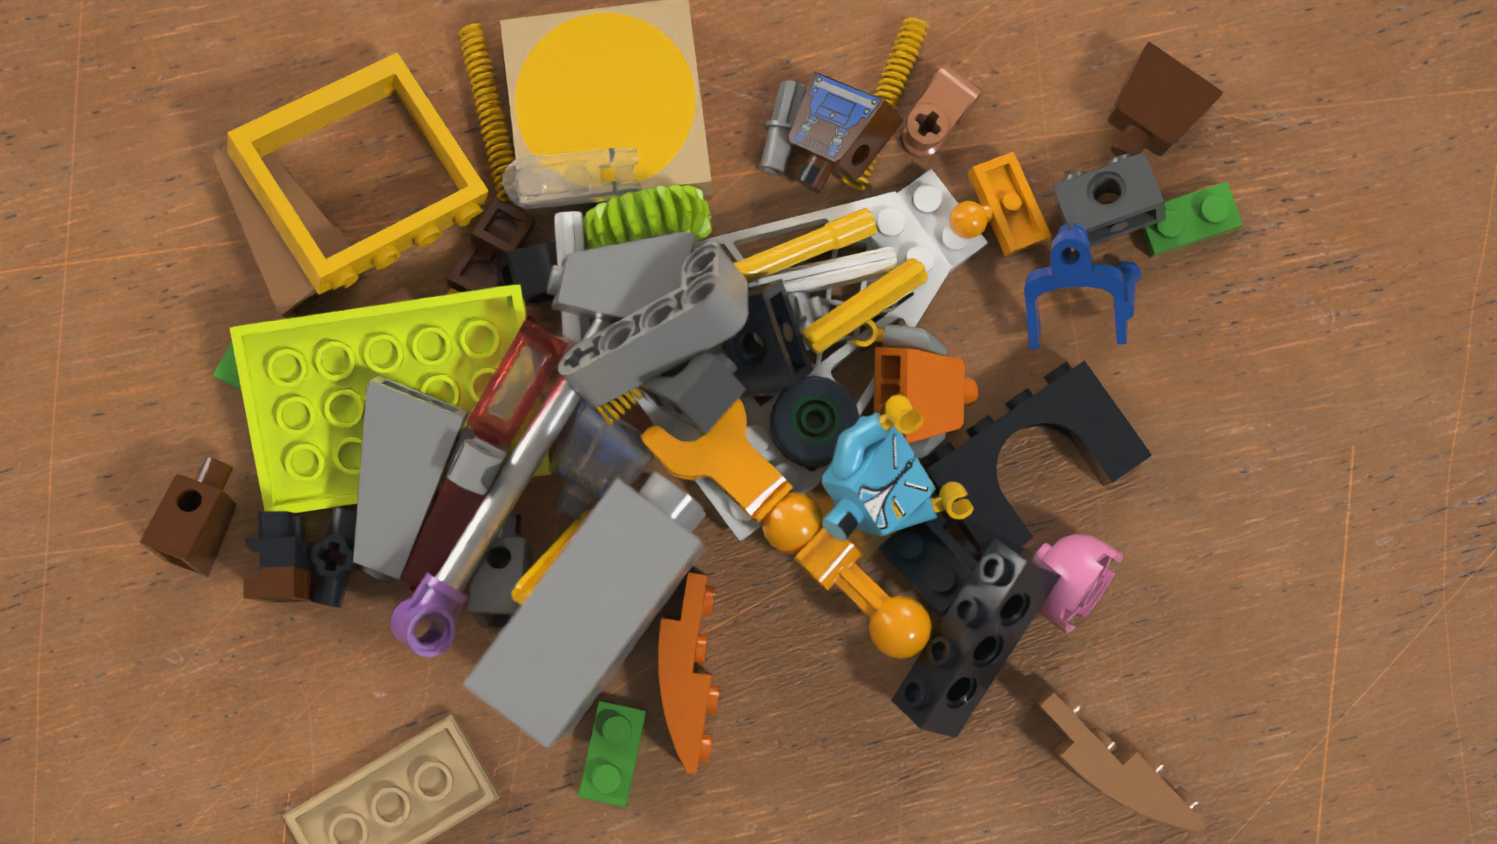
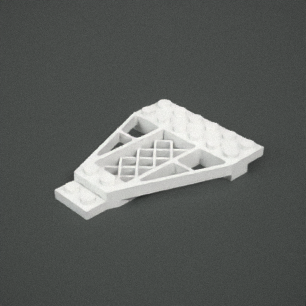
M931 168L898 193L894 191L693 242L691 251L707 243H715L721 249H725L734 262H738L744 258L736 249V245L827 223L860 209L867 208L873 215L877 232L875 235L851 245L866 247V251L888 246L892 247L896 253L898 266L910 258H915L923 263L928 275L926 283L907 295L909 299L898 307L897 301L891 305V308H887L878 314L884 317L875 324L878 328H885L886 324L895 325L902 319L905 322V326L916 327L947 275L986 247L988 242L982 234L972 239H964L952 231L949 218L951 211L958 203ZM832 250L831 259L837 258L838 250ZM810 259L805 260V261H803V262H800V263H798V264H795V265H793V266H790V267H788V268L797 267V266L806 265V264H811V263H806V262H808ZM880 278L871 279V280H867V281H874V282H875V281H877V280L880 279ZM756 281L749 283L748 287L756 286ZM867 281L861 282L860 291L866 288ZM832 288L826 290L825 299L820 298L821 304L827 306L828 312L829 308H836L844 302L831 300ZM860 327L854 330L853 336L846 335L837 341L847 344L822 362L823 351L817 353L816 363L811 364L813 371L806 377H826L835 381L831 371L863 348L853 347L847 340L855 339L864 342L868 337V330L866 329L859 334ZM753 332V336L757 342L758 335ZM723 342L717 344V347L714 346L708 349L710 353L717 349L729 358L727 351L722 350ZM874 377L856 404L859 417L874 395ZM638 387L636 389L642 394V399H638L629 391L654 426L662 427L680 441H695L705 435L703 432L657 407ZM783 389L778 390V392L772 391L754 395L771 398L761 407L753 396L743 398V395H741L739 399L744 404L747 418L745 430L747 441L793 486L790 492L807 494L816 488L829 465L819 467L815 471H808L806 467L799 466L786 459L774 444L770 431V416L773 405ZM707 479L695 480L740 542L762 526V521L757 524L713 481Z

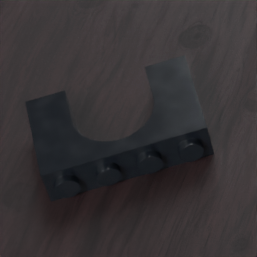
M1085 360L1074 368L1066 361L1043 377L1048 386L1033 395L1029 388L1025 389L1005 403L1010 411L995 422L990 415H987L966 430L971 439L956 449L951 442H948L927 457L931 466L925 472L936 488L935 492L938 497L940 489L948 482H957L968 492L966 496L957 498L954 502L960 499H968L973 506V511L966 518L954 520L982 556L994 537L1020 547L1033 538L1005 498L997 479V460L1000 450L1014 432L1030 427H1043L1064 435L1077 448L1103 486L1115 482L1152 456Z

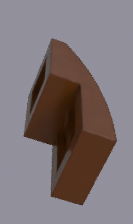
M494 197L471 231V242L447 276V286L459 292L502 286L496 264L507 251L524 247L534 227L535 218Z

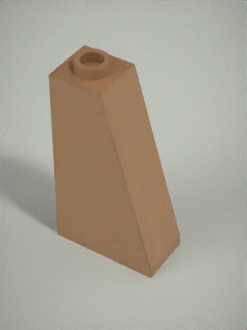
M226 137L220 144V150L212 155V158L273 303L279 313L285 318L304 316L334 290L330 289L318 295L228 155ZM273 152L261 157L326 259L352 246Z

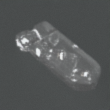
M617 147L519 158L509 164L505 170L503 186L507 196L515 205L528 209L609 201L612 197H620L626 195L627 192L641 191V184L635 180L634 167L638 165L637 149L634 147ZM601 168H614L616 181L602 183Z

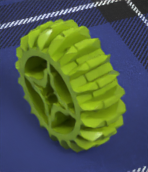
M678 184L669 187L661 185L652 189L644 188L633 193L627 192L626 195L620 197H612L608 202L599 203L585 214L583 218L585 246L589 250L684 231L695 233L693 242L704 240L712 232L710 222L712 217L708 201L705 200L701 189L690 185L680 186Z

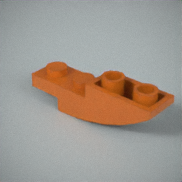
M688 572L681 620L661 618L658 642V675L663 710L675 750L686 772L697 775L699 763L709 764L713 735L705 734L704 728L706 715H716L720 686L711 685L713 674L694 671L695 663L704 664L708 635L700 634L702 614L712 615L716 587L707 586V575Z

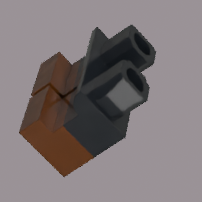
M289 511L259 512L258 538H245L248 548L253 552L260 553L259 578H244L243 598L268 603L311 602L310 599L317 576V567L315 563L310 561L312 548L315 543L304 540L305 517L295 516Z

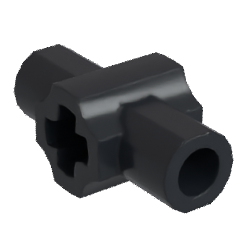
M334 507L326 539L321 543L313 545L310 561L315 563L318 572L310 599L311 602L342 608L350 574L361 571L362 565L353 562L357 512ZM331 550L340 551V553L347 555L344 565L336 564V562L329 560Z

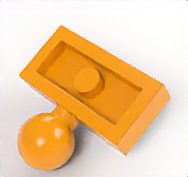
M1014 151L973 166L967 172L981 205L973 201H964L953 208L949 223L952 231L957 236L964 239L978 237L985 230L989 222L1005 257L1044 243L1052 237Z

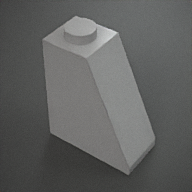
M684 231L568 253L563 259L561 266L553 265L551 269L547 294L555 296L552 309L616 323L681 287L683 263L691 254L695 233Z

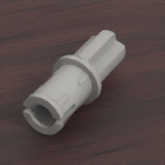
M790 80L780 83L772 118L765 123L768 134L761 162H759L758 166L759 170L777 176H787L788 174L787 169L793 146L789 143L788 136L806 93V87L801 83Z

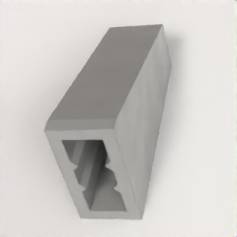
M380 375L370 380L366 390L353 562L364 566L363 571L374 578L391 580V577L400 580L409 565L469 411Z

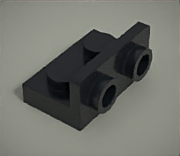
M937 512V518L895 531L877 548L890 564L943 618L982 558V555L966 539L959 544L948 533L952 529L950 523L940 512Z

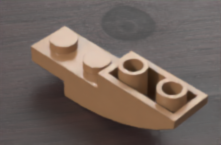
M1046 690L1032 703L1065 738L1052 753L1091 787L1115 802L1150 819L1200 832L1207 826L1196 814L1201 809L1200 805L1182 787L1179 786L1174 791L1166 783L1162 776L1167 771L1153 755L1146 750L1140 755L1137 751L1126 748L1116 758L1113 755L1118 750L1115 743L1099 728L1094 732L1088 729L1079 719L1084 714V711L1067 693L1063 692L1058 697L1055 692Z

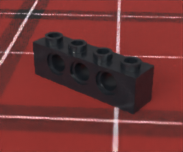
M994 537L891 701L920 729L957 738L1061 575L1030 550Z

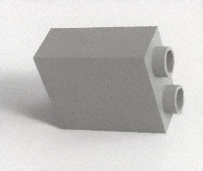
M655 471L639 493L617 478L463 685L547 749L569 736L686 579L688 572H691L706 552L707 548L704 543L692 534L706 515L702 511L704 508Z

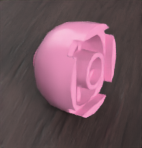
M1074 534L1061 538L1053 547L1048 543H1044L1035 555L1061 576L1042 604L1039 612L1065 633L1073 631L1076 626L1069 621L1076 613L1085 618L1091 612L1115 576V573L1108 569L1112 559L1121 563L1122 553L1105 541L1092 535Z

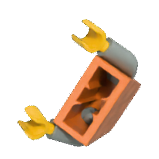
M870 319L863 324L868 330L867 339L864 342L848 339L847 342L856 348L866 347L873 342L883 343V347H875L874 414L879 413L881 416L886 414V403L895 395H902L908 398L913 408H916L921 414L923 422L916 431L902 434L917 459L924 458L945 439L947 432L961 428L964 423V406H970L976 402L978 386L972 378H965V364L962 359L949 357L947 348L927 330L886 324L885 328H878Z

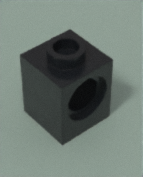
M556 241L509 250L496 264L502 286L521 284L525 306L554 300V295L547 294V286L552 266L557 265Z

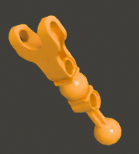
M739 398L707 434L695 441H680L658 426L647 428L641 435L645 447L674 477L691 481L699 479L713 481L757 524L762 521L764 536L772 547L782 553L796 555L793 559L825 590L828 591L835 584L870 618L868 626L870 638L878 651L891 658L904 659L913 657L924 649L930 639L932 626L929 614L923 605L911 597L900 595L890 597L855 563L862 556L859 550L848 539L845 541L836 539L824 528L822 522L824 520L823 512L817 502L806 494L790 492L793 486L747 441L745 433L747 424L744 404Z

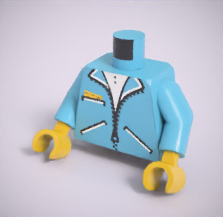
M895 395L891 397L885 406L886 414L881 416L879 413H875L870 417L861 416L854 426L843 431L838 437L833 460L822 476V485L836 504L822 522L824 528L836 539L841 541L847 540L855 529L884 536L937 518V512L944 510L954 519L966 518L973 511V506L968 499H960L954 502L957 498L968 494L965 488L957 482H948L940 489L939 497L932 499L931 495L936 488L902 434L916 431L923 422L919 411L913 408L905 396Z

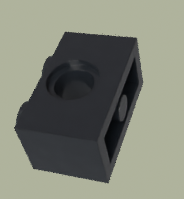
M782 279L748 287L747 320L735 335L723 341L729 359L737 367L733 375L746 388L742 394L743 398L794 387L813 371ZM753 332L762 339L764 347L756 342Z

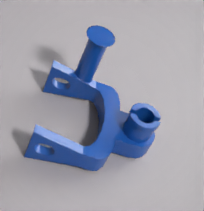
M1069 223L1064 224L1060 227L1057 236L1052 242L1051 267H1044L1031 272L1025 281L1024 295L1029 349H1039L1042 329L1037 297L1045 292L1067 287H1092L1110 292L1114 297L1117 344H1127V320L1134 315L1136 283L1141 278L1140 268L1137 264L1129 261L1120 262L1115 267L1107 264H1092L1091 245L1087 230L1078 223H1073V230H1069Z

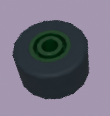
M809 376L801 380L796 386L785 388L780 392L772 408L770 431L775 446L786 459L799 466L819 468L832 462L839 435L856 424L859 420V412L854 398L843 385L830 378Z

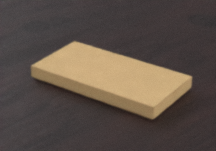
M452 713L282 816L298 844H425L502 796L455 714Z

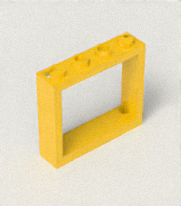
M398 52L227 132L228 155L318 295L330 289L335 290L343 285L345 288H348L358 280V274L374 266L377 270L390 266L401 257V252L414 245H417L418 248H423L432 244L441 237L443 230L456 223L459 227L468 225L471 218L483 213L482 210L489 192ZM396 93L460 191L326 259L261 157Z

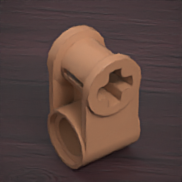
M943 64L907 118L901 133V142L904 149L910 155L917 158L933 156L954 128L961 124L979 99L983 90L948 65ZM926 125L932 129V132H928L924 137L917 131L923 129Z

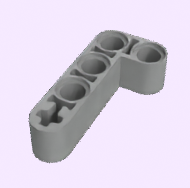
M707 243L694 250L683 263L680 288L571 347L560 360L558 372L591 406L606 404L735 335L747 320V280L717 244Z

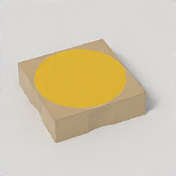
M660 0L500 20L520 200L526 214L532 217L555 215L560 212L587 211L595 208L599 203L608 202L612 197H620L626 195L627 192L633 193L644 188L652 189L661 185L664 187L675 184L680 186L690 185L701 189L704 196L713 195L689 0Z

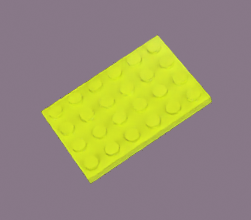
M521 284L230 327L264 511L299 513L358 504L366 390L370 380L377 375L468 410L469 413L459 439L466 425L469 424L510 444L511 447L496 478L542 405ZM550 451L547 452L533 477L552 474ZM447 466L438 491L463 488L447 478L450 466Z

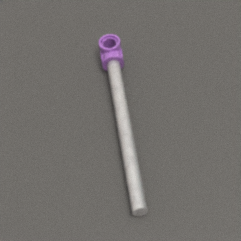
M594 319L581 341L614 323ZM561 374L437 576L433 577L427 573L412 598L401 602L394 610L391 618V630L394 637L416 654L424 657L437 656L445 652L452 644L455 636L454 622L469 600V597L462 594V591L582 397ZM430 617L429 629L425 634L416 637L415 629L417 624L422 619Z

